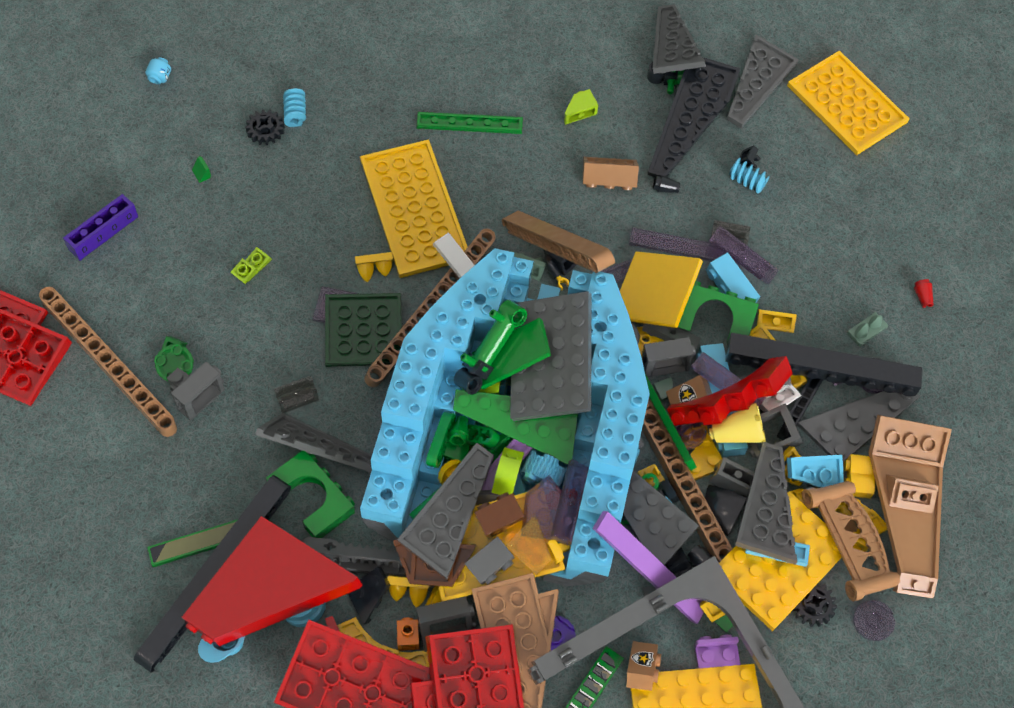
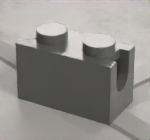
M723 457L715 465L714 470L716 472L709 482L747 498L754 472Z
M497 536L469 559L465 565L480 584L486 583L488 585L497 578L496 573L501 569L505 571L514 564L512 560L515 557Z

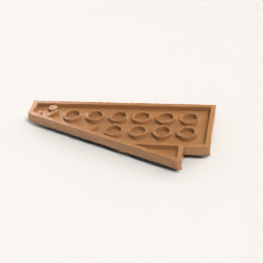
M534 573L471 589L481 628L513 624L524 708H542L546 680L535 685L527 670L533 667L532 661L551 651L559 589L539 594Z

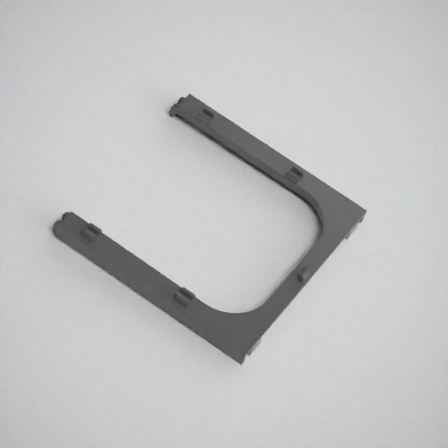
M715 556L532 661L533 667L527 670L535 685H538L674 604L683 600L697 599L717 606L727 615L776 697L780 708H804Z

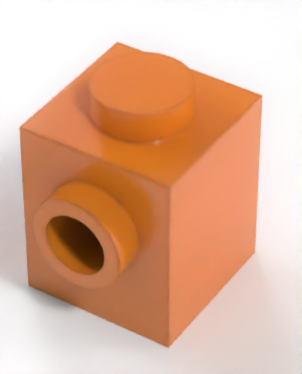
M406 617L397 621V644L399 651L419 650L418 620Z

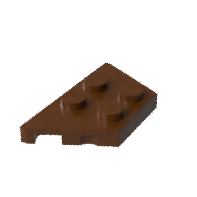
M393 540L409 584L453 587L464 569L465 563L475 550V545H460L447 580L397 540Z

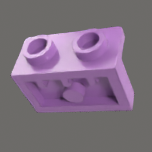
M730 634L711 639L710 636L700 637L694 645L698 669L740 665L737 647L738 637H732Z

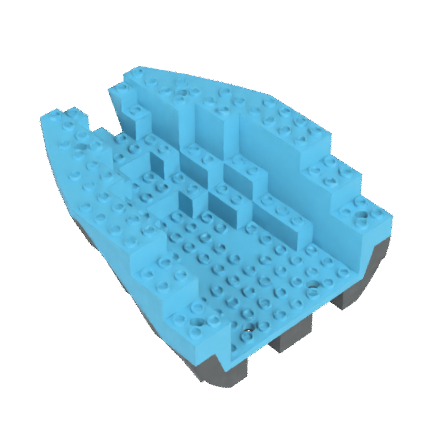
M494 248L465 273L425 313L404 338L381 410L382 425L371 457L372 471L360 507L361 517L365 525L392 542L397 540L413 521L409 514L442 486L438 480V473L441 467L449 461L443 457L439 468L427 466L426 459L443 412L454 413L456 419L462 415L453 410L455 390H462L454 383L456 372L464 367L460 356L463 353H472L478 348L496 321L489 316V312L492 309L498 311L500 305L506 300H512L515 303L534 300L527 298L534 261L514 257V252ZM573 270L568 287V294L586 291L592 294L591 411L578 413L572 466L561 461L558 462L562 468L564 466L568 468L558 490L574 488L578 500L557 511H550L558 544L567 540L571 548L563 553L565 557L563 560L565 570L544 575L543 581L564 586L602 583L609 576L615 549L592 528L603 511H608L621 523L650 395L640 350L628 311L614 275L604 272L589 274ZM541 284L537 299L560 296L561 288ZM511 376L500 381L499 395L511 396ZM467 417L469 419L468 424L488 427ZM469 445V451H468V453L471 451V449H472L474 446ZM534 448L532 449L534 451H537V455L544 456L545 454ZM528 454V455L524 458V460L522 461L521 466H520V469H519V474L521 473V470H522V468H523V466H524V464H525V462H526V460H527L529 454ZM522 481L526 492L540 489L534 483L528 485Z

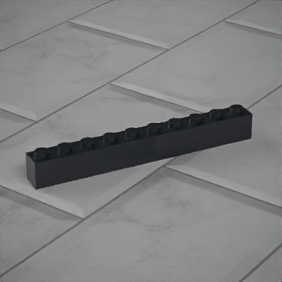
M732 332L727 341L725 362H730L734 365H747L757 369L769 358L787 356L793 372L792 375L807 376L810 379L818 378L828 382H840L849 386H862L866 389L884 390L887 393L895 392L905 396H916L922 388V367Z

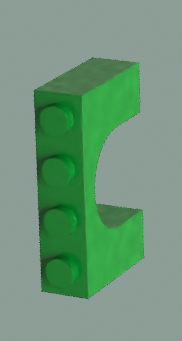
M695 281L678 328L690 331L698 308L707 301L718 300L725 303L733 314V323L728 339L731 332L749 336L759 304L755 303L756 299L746 296L745 299L737 298L738 294L727 291L724 294L719 292L720 288L710 285L708 288L701 287L700 282Z
M302 450L268 475L266 482L272 475H275L289 484L291 490L302 483H315L321 486L327 493L324 504L302 522L305 530L311 537L323 538L355 513V503L350 496L345 497L341 486L336 481L332 482L328 471L324 467L320 468L318 466L316 457Z

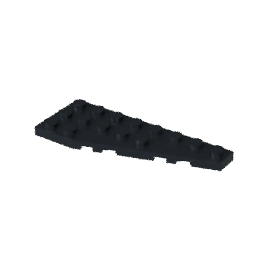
M704 58L706 67L684 70L648 170L649 176L663 175L668 177L728 104L741 68Z

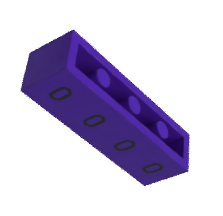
M121 194L63 237L68 250L79 261L138 218L136 208L127 197Z

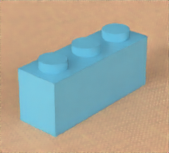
M729 253L710 262L706 269L707 275L720 288L719 292L726 294L727 291L738 294L737 298L745 299L746 296L756 299L755 303H757L760 295Z

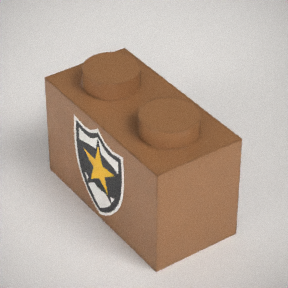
M699 375L666 391L670 405L695 400L710 395L712 392L708 381Z
M633 641L627 670L626 687L652 691L653 683H658L659 670L656 669V666L660 667L661 664L658 644Z

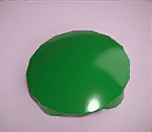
M171 344L164 347L154 358L158 375L168 381L167 377L177 368L190 375L194 365L191 352L179 344Z

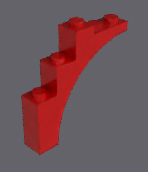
M787 356L769 358L749 376L713 394L670 405L667 411L674 426L703 422V425L721 424L730 412L748 410L757 398L775 396L793 374Z

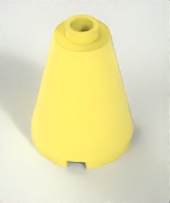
M757 403L752 404L748 410H740L728 415L721 424H712V428H709L711 440L715 439L716 443L766 442Z

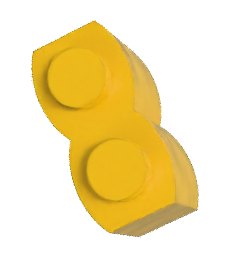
M850 454L843 464V470L847 471V478H844V482L849 481L855 484L856 492L853 493L854 497L871 499L875 492V477L870 457Z

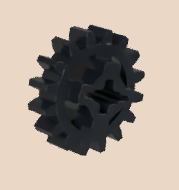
M262 109L261 113L255 111V116L250 115V120H246L247 126L245 128L248 138H252V142L258 140L259 145L262 142L268 145L269 141L275 143V139L280 140V134H284L285 126L282 116L278 117V112L272 114L270 109L268 112Z
M817 584L805 596L806 599L792 610L798 612L795 616L796 619L799 617L803 618L802 624L808 621L810 627L814 623L821 627L823 622L827 624L830 618L834 617L835 613L833 611L836 610L837 605L832 603L835 602L836 597L830 596L832 590L826 591L825 584L822 587H819ZM827 606L825 614L822 615V608Z

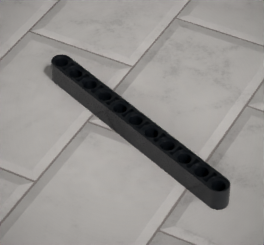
M272 475L136 652L134 656L135 662L150 673L155 671V666L164 660L187 630L185 627L187 623L182 619V616L261 516L267 520L271 519L290 493L291 486L275 475Z

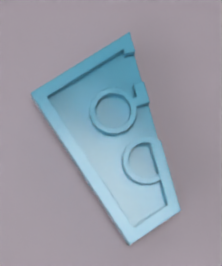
M842 455L787 458L788 478L818 488L844 482Z

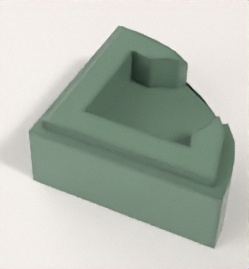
M671 377L653 385L661 402L668 398L666 391L673 388Z

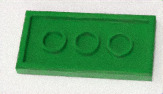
M537 318L512 332L491 364L494 368L487 380L482 378L481 389L484 390L551 356L542 319Z

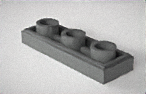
M644 324L642 331L650 336L658 337L664 341L689 337L691 344L695 346V350L701 340L700 337L679 328Z

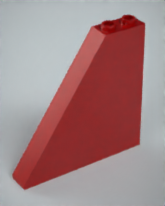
M261 516L188 608L182 619L187 623L185 627L194 634L197 631L202 634L201 638L210 645L214 642L222 646L358 590L362 587V583L351 572Z

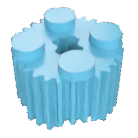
M531 450L520 474L523 475L521 480L528 485L533 483L544 489L546 494H549L550 491L558 490L568 468L566 466L563 468L559 466V460L549 454L540 456L536 454L537 451Z

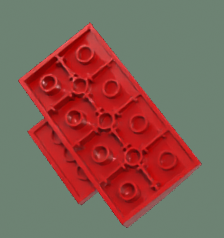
M0 290V393L31 406L72 342L68 337L41 326L48 314L46 309Z
M308 619L274 703L286 708H412L410 683L431 681L430 670L426 666Z
M513 624L425 636L431 681L410 683L412 708H524Z

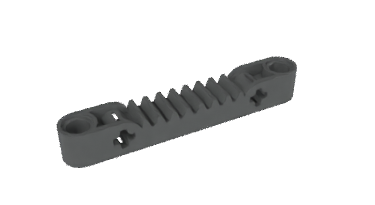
M306 537L302 540L303 543L347 571L369 573L376 567H382L385 575L407 577L398 552L393 547L387 551L384 546L381 550H378L377 546L370 549L369 545L362 548L361 544L354 547L353 543L345 546L344 542L339 544V542L333 539Z

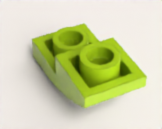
M256 247L247 259L244 260L242 258L230 273L246 284L272 259Z

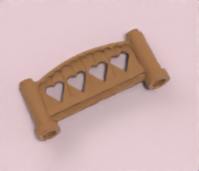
M845 481L817 489L813 487L804 489L802 491L804 505L808 509L819 508L851 575L852 580L847 581L845 584L846 594L851 601L861 600L865 595L893 588L900 584L899 574L889 570L885 549L876 527L864 508L853 496V493L856 492L853 482ZM841 502H845L852 516L838 513L835 510ZM850 520H854L857 523L860 534L844 530ZM859 538L865 540L869 552L853 548ZM868 556L874 558V564L878 566V571L862 567Z

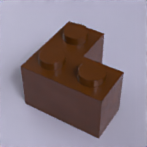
M508 492L496 498V502L492 504L486 502L478 506V511L474 512L488 539L507 531V527L525 519L513 493L510 495Z

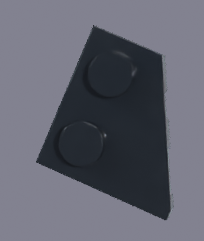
M376 567L360 579L362 587L348 593L363 624L371 621L370 616L375 608L379 607L383 595L386 594L390 587L382 567Z

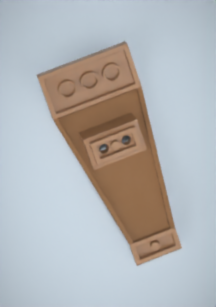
M877 415L869 457L893 550L897 573L901 580L900 584L893 587V591L934 599L939 571L943 465L952 429Z

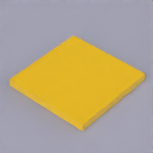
M636 251L620 289L631 322L678 328L703 261L700 258Z

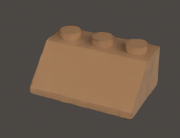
M584 156L582 182L586 184V187L595 188L597 185H604V188L614 189L615 186H620L624 190H632L633 187L637 188L639 165L637 160Z

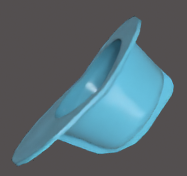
M245 636L222 646L214 642L210 645L201 639L198 645V653L206 662H219L239 652L243 646Z

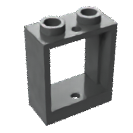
M689 337L644 344L641 358L647 377L689 371L691 364H693V356L696 354L694 344H691Z
M205 362L171 392L177 410L190 421L225 390L224 380L220 376L221 371L215 365L211 366Z
M786 403L760 414L762 424L781 415L783 416L791 437L773 444L782 447L783 452L789 446L797 447L804 444ZM751 443L752 446L749 447L753 458L757 457L758 459L760 449L757 443Z
M466 596L416 608L420 636L425 652H427L425 636L476 629L475 620L471 618L475 616L472 604H468ZM460 617L465 619V624L430 632L429 625Z

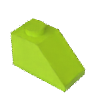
M590 89L579 91L573 95L565 112V125L597 115L598 103Z

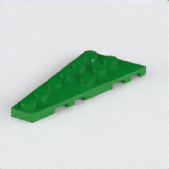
M455 390L454 411L572 466L578 413L513 421L510 419L511 396L482 392L469 395L464 390Z

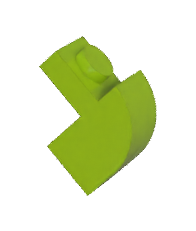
M504 447L491 493L502 495L508 492L510 495L514 492L524 452Z

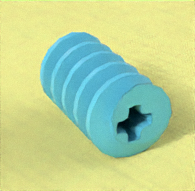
M298 88L288 89L283 94L284 123L289 127L302 126L306 120L305 92Z
M738 158L730 170L729 175L731 174V179L735 180L737 178V182L739 184L743 182L745 187L750 184L749 189L754 190L756 188V193L759 194L767 184L770 176L765 178V171L760 175V168L752 171L753 165L747 168V161L741 165V158Z

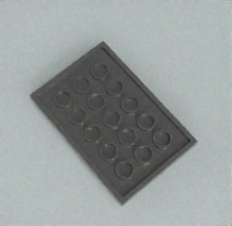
M586 291L516 303L527 311V318L521 326L516 327L514 330L537 318L542 319L551 356L511 376L510 419L520 421L590 412L592 294Z

